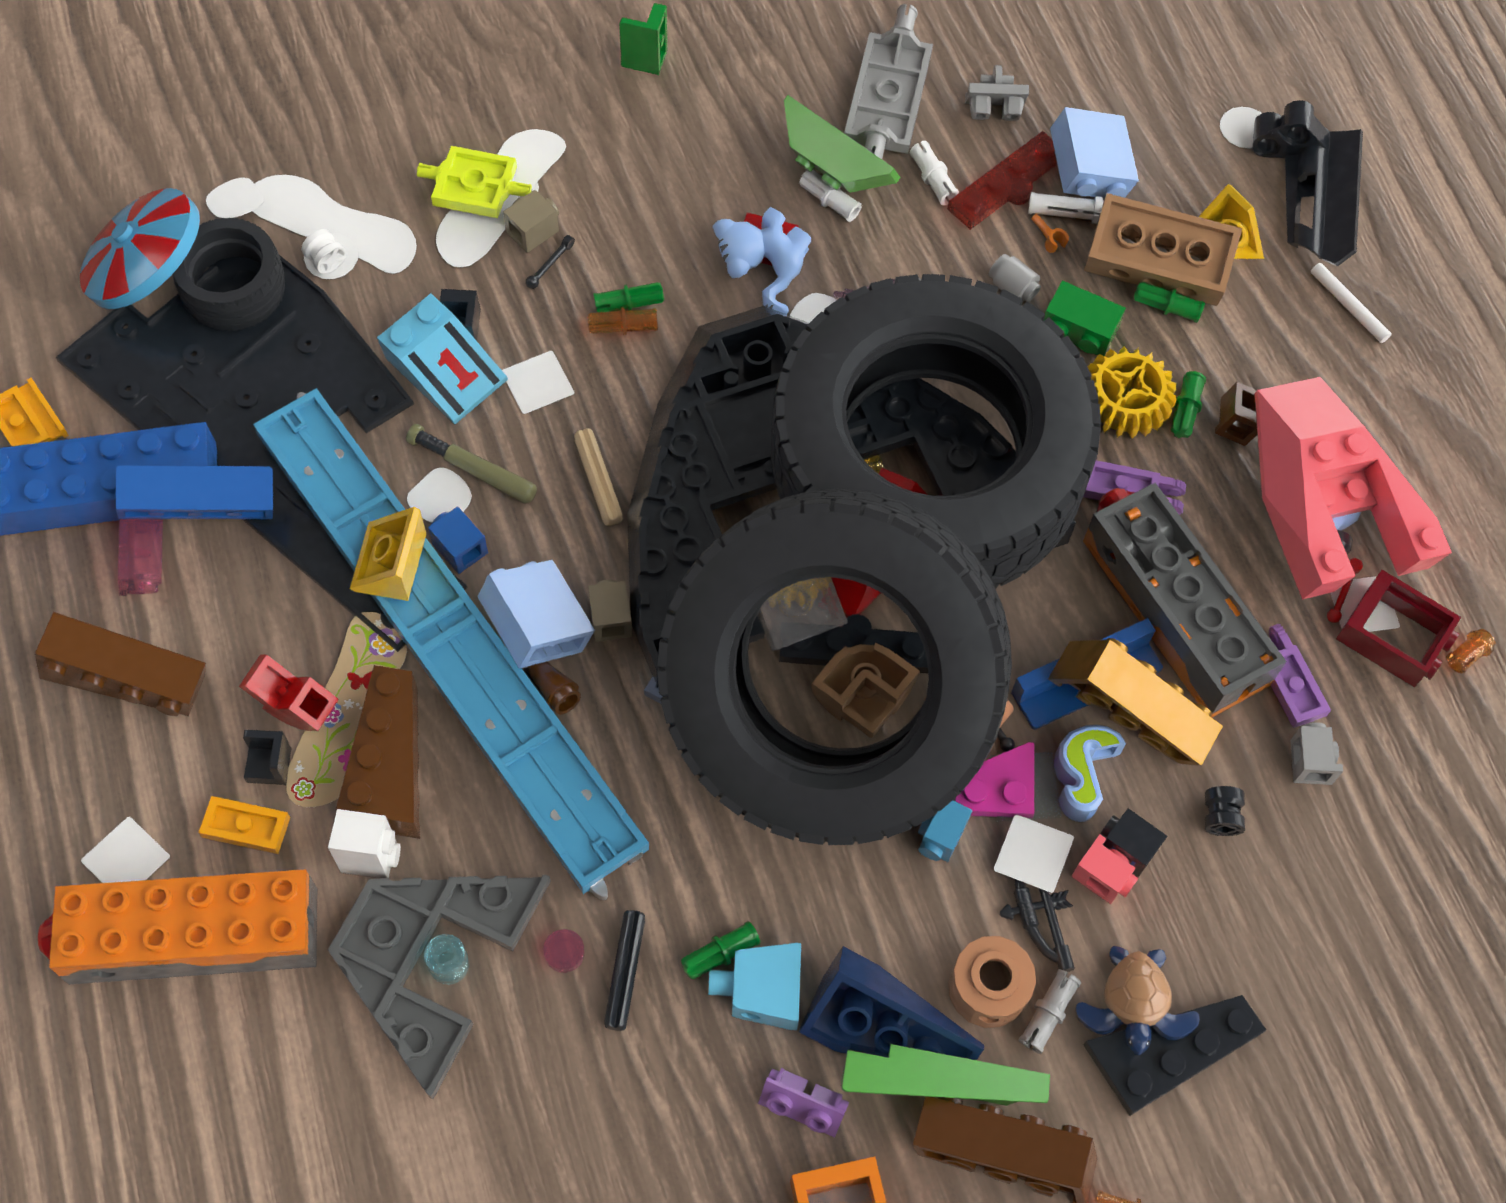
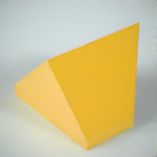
M1228 184L1199 217L1242 228L1234 259H1264L1254 207L1231 184Z

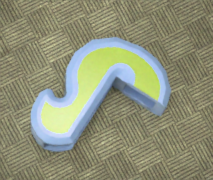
M1087 725L1069 732L1055 753L1053 768L1058 780L1065 785L1058 802L1062 812L1071 820L1078 822L1089 820L1103 801L1092 761L1116 757L1121 754L1126 745L1120 733L1107 726Z

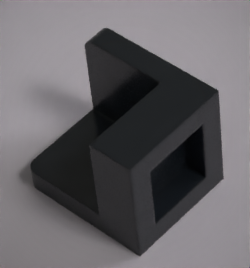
M441 289L440 302L456 316L477 341L481 312L477 290Z
M244 730L243 739L249 748L244 773L245 781L257 784L286 785L292 748L283 731Z

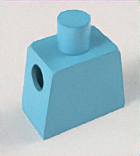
M801 943L735 951L734 971L710 970L708 995L733 996L732 1016L735 1018L788 1030H797L799 1022Z

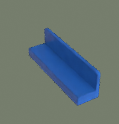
M118 465L116 467L118 519H273V470L271 467Z
M1148 618L1101 639L1113 638L1122 642L1128 647V654L1136 660H1142L1152 665L1157 671L1156 674L1163 669V665L1149 645L1156 630ZM1059 659L1018 677L1013 686L1011 694L1034 730L1088 706L1075 697L1079 690L1073 686L1062 684L1059 687L1048 680Z

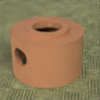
M1001 936L981 937L970 942L958 955L948 981L950 999L956 1011L969 1023L983 1028L1002 1027L1014 1021L1030 1001L1036 985L1035 966L1028 953L1015 941ZM989 961L1003 963L1011 975L1008 987L1001 991H993L985 987L980 980L979 974L983 964Z

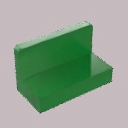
M654 3L647 23L624 17L621 18L619 23L622 67L659 75L668 51L667 6Z

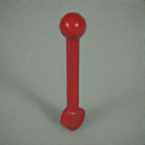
M1357 558L1350 559L1354 574H1358L1363 568L1362 561ZM1354 578L1342 586L1334 608L1328 611L1327 619L1331 623H1337L1341 620V608Z

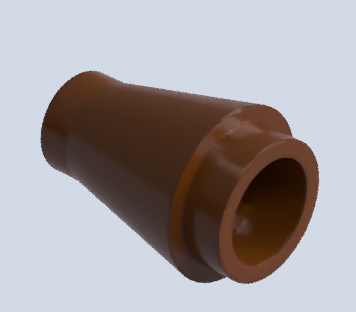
M548 661L531 666L529 675L534 680L541 696L552 711L562 715L576 707L581 699L577 683L554 668Z

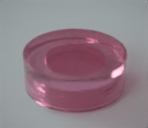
M568 929L557 930L550 934L544 943L543 952L545 960L549 967L557 972H571L577 969L583 962L585 956L584 944L581 937L574 931Z

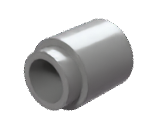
M1003 254L995 261L988 274L993 279V284L1001 291L1004 289L1022 298V302L1033 300L1041 288V285L1038 284L1040 276L1015 256L1009 257L1007 254Z

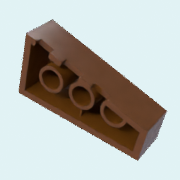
M53 612L35 651L39 678L42 680L122 699L134 704L154 707L158 711L170 716H178L179 714L189 716L206 673L205 662Z
M374 665L335 811L337 812V809L384 815L388 820L391 830L395 831V835L420 839L418 688L412 671Z
M925 1096L913 1141V1147L919 1156L969 1172H975L976 1166L979 1165L984 1167V1174L995 1180L1010 1184L1016 1183L1017 1178L1025 1180L1027 1186L1035 1189L1034 1192L1052 1197L1053 1194H1058L1061 1191L1073 1195L1072 1203H1088L1097 1164V1154L1093 1138L1087 1137L1085 1130L1071 1125H1063L1061 1130L1045 1126L1044 1120L1032 1115L1022 1114L1020 1119L1005 1116L1002 1109L988 1104H979L977 1109L962 1105L963 1101L960 1098Z

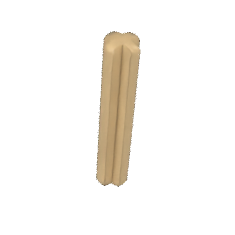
M589 428L579 430L574 435L575 443L602 520L606 526L619 524L623 519L622 511L594 433Z

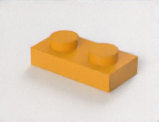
M211 796L198 833L205 839L279 854L291 817L288 812Z

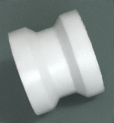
M326 229L313 232L302 244L301 251L307 259L313 260L314 267L322 274L334 271L346 258L345 248L341 244L335 243L333 235Z

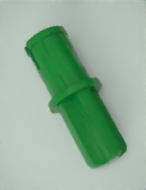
M659 282L629 288L626 284L623 289L593 293L597 315L626 309L632 312V308L658 304L664 301L663 288Z
M1140 282L1134 294L1135 301L1163 310L1164 315L1171 313L1192 320L1195 323L1199 321L1205 306V302L1178 294L1174 288L1169 291L1146 282Z
M1189 371L1183 377L1180 395L1176 397L1174 405L1176 410L1171 425V432L1174 433L1176 438H1188L1191 436L1196 415L1201 412L1202 402L1200 399L1204 384L1206 383V377L1200 372Z
M747 921L744 925L720 938L716 935L713 936L711 943L683 957L681 960L682 968L690 979H696L721 964L728 966L731 964V959L735 957V951L760 945L759 935L752 923Z

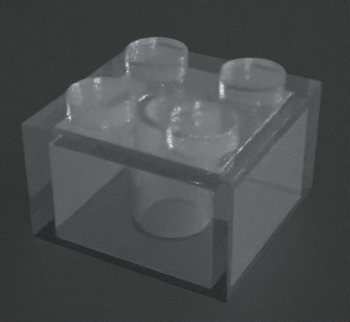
M831 577L813 578L787 586L770 596L757 614L771 651L781 649L848 623Z

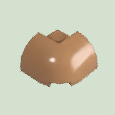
M877 643L875 645L860 644L850 648L845 646L824 667L812 682L811 687L818 701L840 722L844 718L867 736L873 738L891 714L894 715L903 704L915 685L920 671L890 649Z

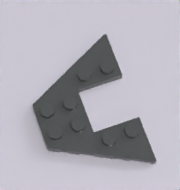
M542 875V877L533 878L495 876L489 879L470 876L449 877L445 880L404 878L401 881H391L388 878L369 879L328 948L329 953L429 1098L434 1099L474 1024L472 1020L404 988L406 980L441 918L510 951H514L551 882L550 876Z

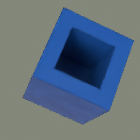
M458 506L450 512L441 513L428 526L432 544L458 574L488 554L485 536Z

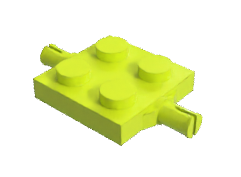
M451 146L447 158L438 167L419 163L417 167V177L436 180L431 200L432 205L498 218L504 201L510 195L525 197L532 191L531 184L513 181L517 169L516 158Z

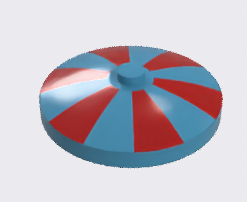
M165 188L139 197L118 212L97 235L83 260L80 271V286L84 294L102 308L116 309L143 299L161 286L180 266L195 241L200 223L199 210L195 203L182 191Z

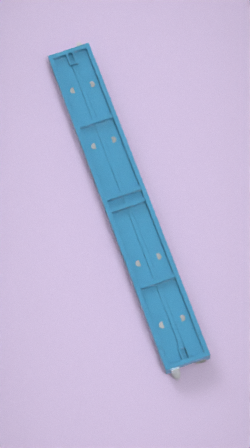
M316 388L307 394L299 392L297 400L253 425L262 443L355 572L368 522L403 511L405 508ZM425 537L409 601L376 595L371 596L582 893L585 894L590 891L598 899L606 900L608 891L603 878L624 863L628 862L631 865L643 857V854L649 850V842L522 668H518L506 646Z

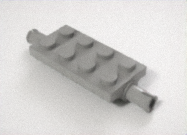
M907 4L898 7L895 24L889 31L884 34L869 32L844 134L860 145H865L864 147L880 159L883 157L884 149L905 154L909 152L932 54L933 44L920 42L915 36L913 28L918 11L914 6L910 5L908 15H905Z

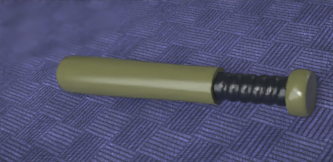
M413 424L406 435V441L413 446L420 444L444 457L445 461L522 503H530L535 498L537 487L532 482L455 444L449 445L425 432L424 427L420 424Z

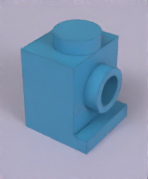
M952 800L941 811H937L936 815L922 822L918 833L924 837L918 849L919 852L931 860L939 861L942 859L949 862L973 810Z

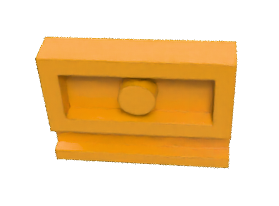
M32 377L27 379L28 383L18 388L16 385L0 394V430L11 446L51 442L61 436L64 438L69 436Z

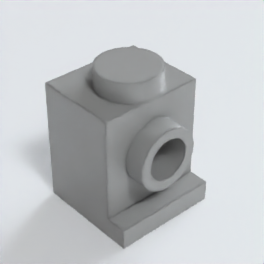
M1308 723L1300 726L1290 740L1293 782L1332 785L1343 773V764H1336L1339 757V746L1336 741H1333L1332 727H1326L1323 723Z

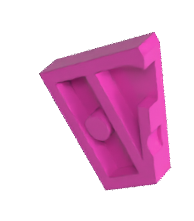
M1028 742L984 761L977 774L955 798V802L972 809L971 816L1014 818L1015 815L1033 819L1034 743Z

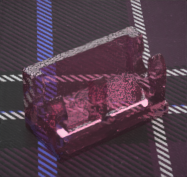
M120 519L118 556L119 596H127V594H154L158 592V584H162L163 519Z

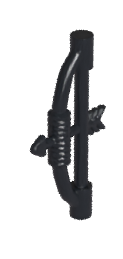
M1015 879L1014 895L1017 907L1011 908L1007 904L1000 911V916L1012 920L1014 915L1020 914L1023 928L1028 931L1039 951L1045 957L1057 963L1058 969L1067 972L1074 970L1075 967L1070 949L1064 943L1055 910L1073 907L1066 900L1069 890L1055 892L1050 895V892L1038 888L1042 901L1032 903L1026 883ZM1045 909L1055 944L1053 949L1048 946L1037 928L1039 923L1035 910Z

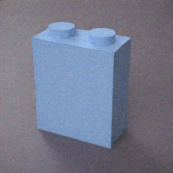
M1068 107L1063 109L1050 128L1063 193L1090 197L1099 196L1104 199L1108 193L1125 198L1139 179L1124 116Z
M553 559L539 563L532 561L521 567L508 570L503 568L497 569L486 577V581L477 596L519 669L581 653L595 631Z

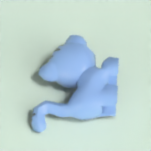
M772 207L762 217V229L748 222H734L731 219H721L715 222L713 230L719 239V249L722 258L727 263V271L731 278H740L747 274L749 269L757 267L763 258L766 257L772 263L778 277L772 284L762 290L763 305L787 314L789 311L788 306L778 302L775 299L776 294L785 290L792 279L800 273L803 266V258L809 251L808 245L811 243L809 234L798 227H794L787 235L783 233L782 224L785 221V217L780 211Z

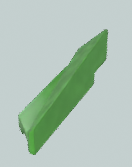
M893 1044L890 1045L888 1058L848 1050L841 1080V1088L845 1092L963 1098L1005 1106L1016 1102L1048 1103L1050 1074Z

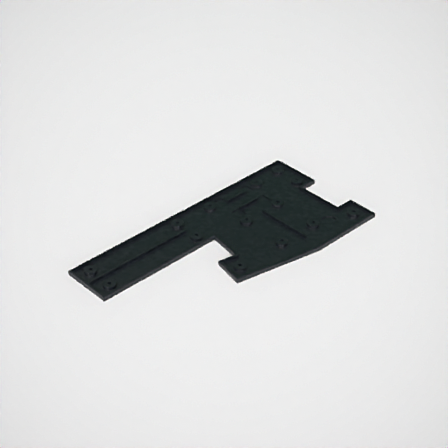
M280 256L285 276L284 296H282V301H280L276 310L266 320L264 319L255 326L237 331H222L210 328L198 322L189 313L178 293L149 318L133 305L114 309L56 357L61 365L137 430L206 422L216 441L217 466L271 467L273 470V519L242 520L352 615L357 616L393 649L399 652L406 645L403 640L396 644L361 614L363 612L381 614L382 624L387 628L394 629L370 594L358 593L350 589L354 575L353 569L262 443L253 425L297 400L299 392L307 394L316 388L337 417L348 411L366 434L414 405L411 397L322 288ZM243 257L219 260L202 273L198 279L197 286L212 292L224 293L237 290L254 279L260 271L262 264ZM193 352H196V353H197V355H195V356H192L191 354H192ZM131 387V390L126 391V388ZM454 575L462 588L466 590L467 585Z

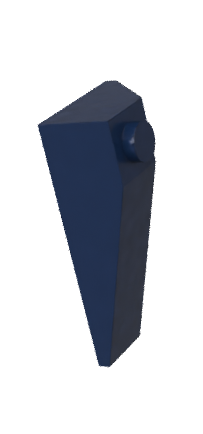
M844 946L824 974L799 1029L801 1034L835 1052L847 1054L848 1050L888 1058L890 1045L893 1044L977 1060L984 1050V1044L881 966Z

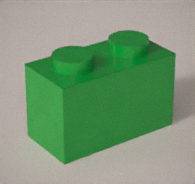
M1062 280L1046 309L1044 320L1049 317L1064 331V337L1068 336L1072 343L1084 352L1105 356L1120 327L1126 307Z

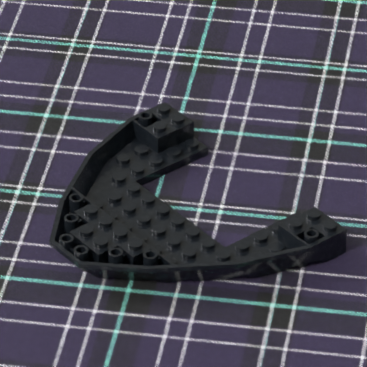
M766 306L699 326L662 394L655 411L627 514L631 623L657 688L659 687L657 673L659 668L657 666L659 642L670 603L682 579L694 562L722 535L712 511L776 489L771 464L774 397L778 379L788 353L809 323ZM921 378L902 380L875 391L863 400L847 422L850 437L863 460L913 443L938 496L965 494L978 490L1002 476L1016 461V450L1012 444L980 413ZM1074 519L1065 535L1054 548L1069 543L1076 524ZM758 615L753 623L749 643L764 638L765 631Z

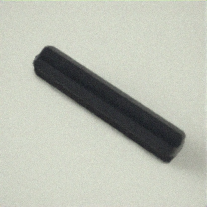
M626 910L623 915L604 1019L605 1028L610 1030L624 1031L627 1026L645 924V914L640 911Z

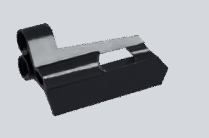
M1303 100L1292 101L1285 106L1284 115L1282 116L1275 112H1265L1255 118L1252 150L1255 154L1262 157L1285 158L1287 243L1296 248L1298 246L1304 247L1313 252L1319 259L1339 266L1357 252L1363 131L1361 129L1329 131L1314 116V107L1311 103ZM1314 196L1312 229L1300 223L1302 197Z

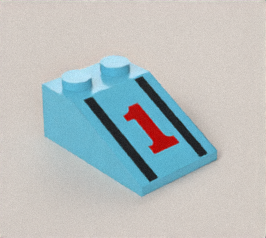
M431 293L377 337L385 358L454 424L458 423L508 380L504 372L456 316Z

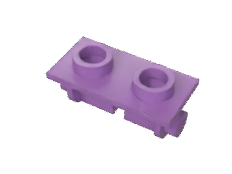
M772 1068L765 1081L758 1104L767 1107L777 1115L787 1116L803 1123L815 1132L825 1133L835 1138L849 1104L848 1101L842 1099L843 1094H838L815 1084L810 1096L804 1093L808 1082L807 1079L788 1072L783 1068L780 1071Z

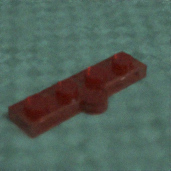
M1044 131L1040 132L950 199L947 210L971 230L1008 201L1015 205L1027 203L1030 200V194L1033 189L1032 183L1057 165L1052 138Z

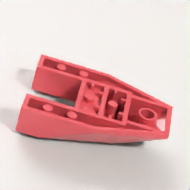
M1321 377L1260 389L1255 392L1262 499L1302 600L1335 592L1355 577L1332 518L1371 510L1398 576L1429 569L1452 553L1437 517L1365 426Z

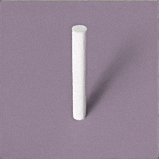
M1318 263L1313 267L1311 274L1380 343H1384L1392 335L1322 263Z

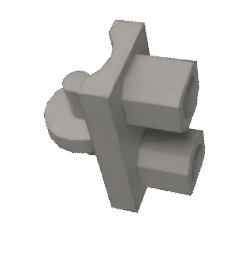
M995 65L992 75H981L980 83H969L968 92L965 94V104H970L972 119H989L991 105H1002V119L1018 121L1029 95V85L1014 84V76L1002 75V66Z

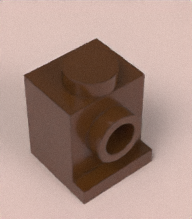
M1236 382L1221 397L1219 424L1215 427V434L1243 446H1246L1258 435L1255 392L1257 390Z

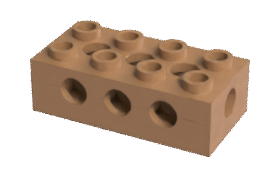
M1107 193L1084 271L1136 285L1140 282H1146L1169 291L1174 288L1178 294L1217 306L1227 287L1242 228ZM1125 238H1126V239H1130V240H1132L1134 243H1133V244L1127 243V242H1125L1123 239H1125ZM1157 247L1164 248L1167 252H1161ZM1190 256L1198 257L1201 261H1195Z

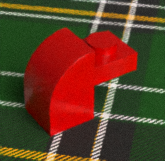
M267 654L258 657L239 685L241 689L264 705L262 708L264 711L278 720L304 731H319L339 700L311 677L294 676Z

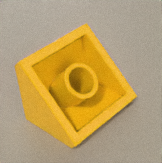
M412 507L368 522L351 582V590L358 593L409 601L426 537L420 509Z

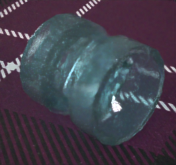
M449 934L438 935L431 939L425 947V963L436 981L441 984L450 985L459 982L465 977L470 963L465 947L459 938Z

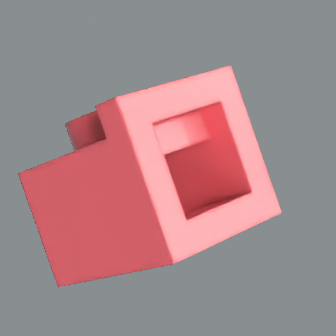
M1099 834L1077 865L1071 877L1111 904L1118 893L1126 897L1139 878L1132 874L1136 868L1129 864L1128 858L1118 850L1107 849L1103 846L1106 838Z

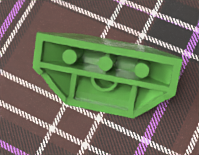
M786 96L784 106L789 145L796 153L795 161L809 172H812L814 168L823 174L821 179L830 187L838 190L841 186L850 193L895 184L899 181L901 177L891 165L791 96Z

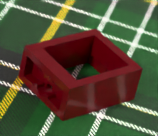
M1381 569L1338 634L1336 640L1415 688L1423 677L1431 680L1443 661L1437 657L1442 649L1448 652L1460 633L1454 629L1461 616ZM1379 601H1382L1436 634L1419 662L1363 628Z

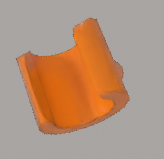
M1039 214L1033 215L1032 221L1047 239L1045 249L1050 253H1054L1058 248L1054 240L1058 241L1065 248L1069 241L1068 233L1061 228L1052 230Z

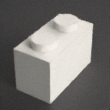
M337 809L328 849L341 873L389 878L391 867H397L401 847L400 843H396L395 831L391 830L386 816Z

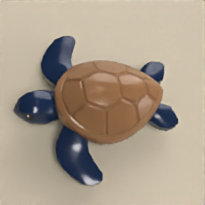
M1113 946L1110 949L1109 957L1116 967L1109 975L1104 989L1105 1003L1108 1008L1099 1009L1084 1002L1076 1005L1078 1020L1097 1034L1106 1035L1116 1030L1122 1024L1127 1025L1125 1030L1126 1042L1128 1047L1137 1056L1144 1053L1150 1045V1026L1162 1037L1168 1040H1178L1191 1034L1197 1028L1200 1021L1199 1014L1195 1011L1178 1015L1168 1013L1171 1008L1172 995L1169 983L1160 969L1166 960V954L1162 949L1149 951L1147 955L1140 951L1129 954L1126 949Z

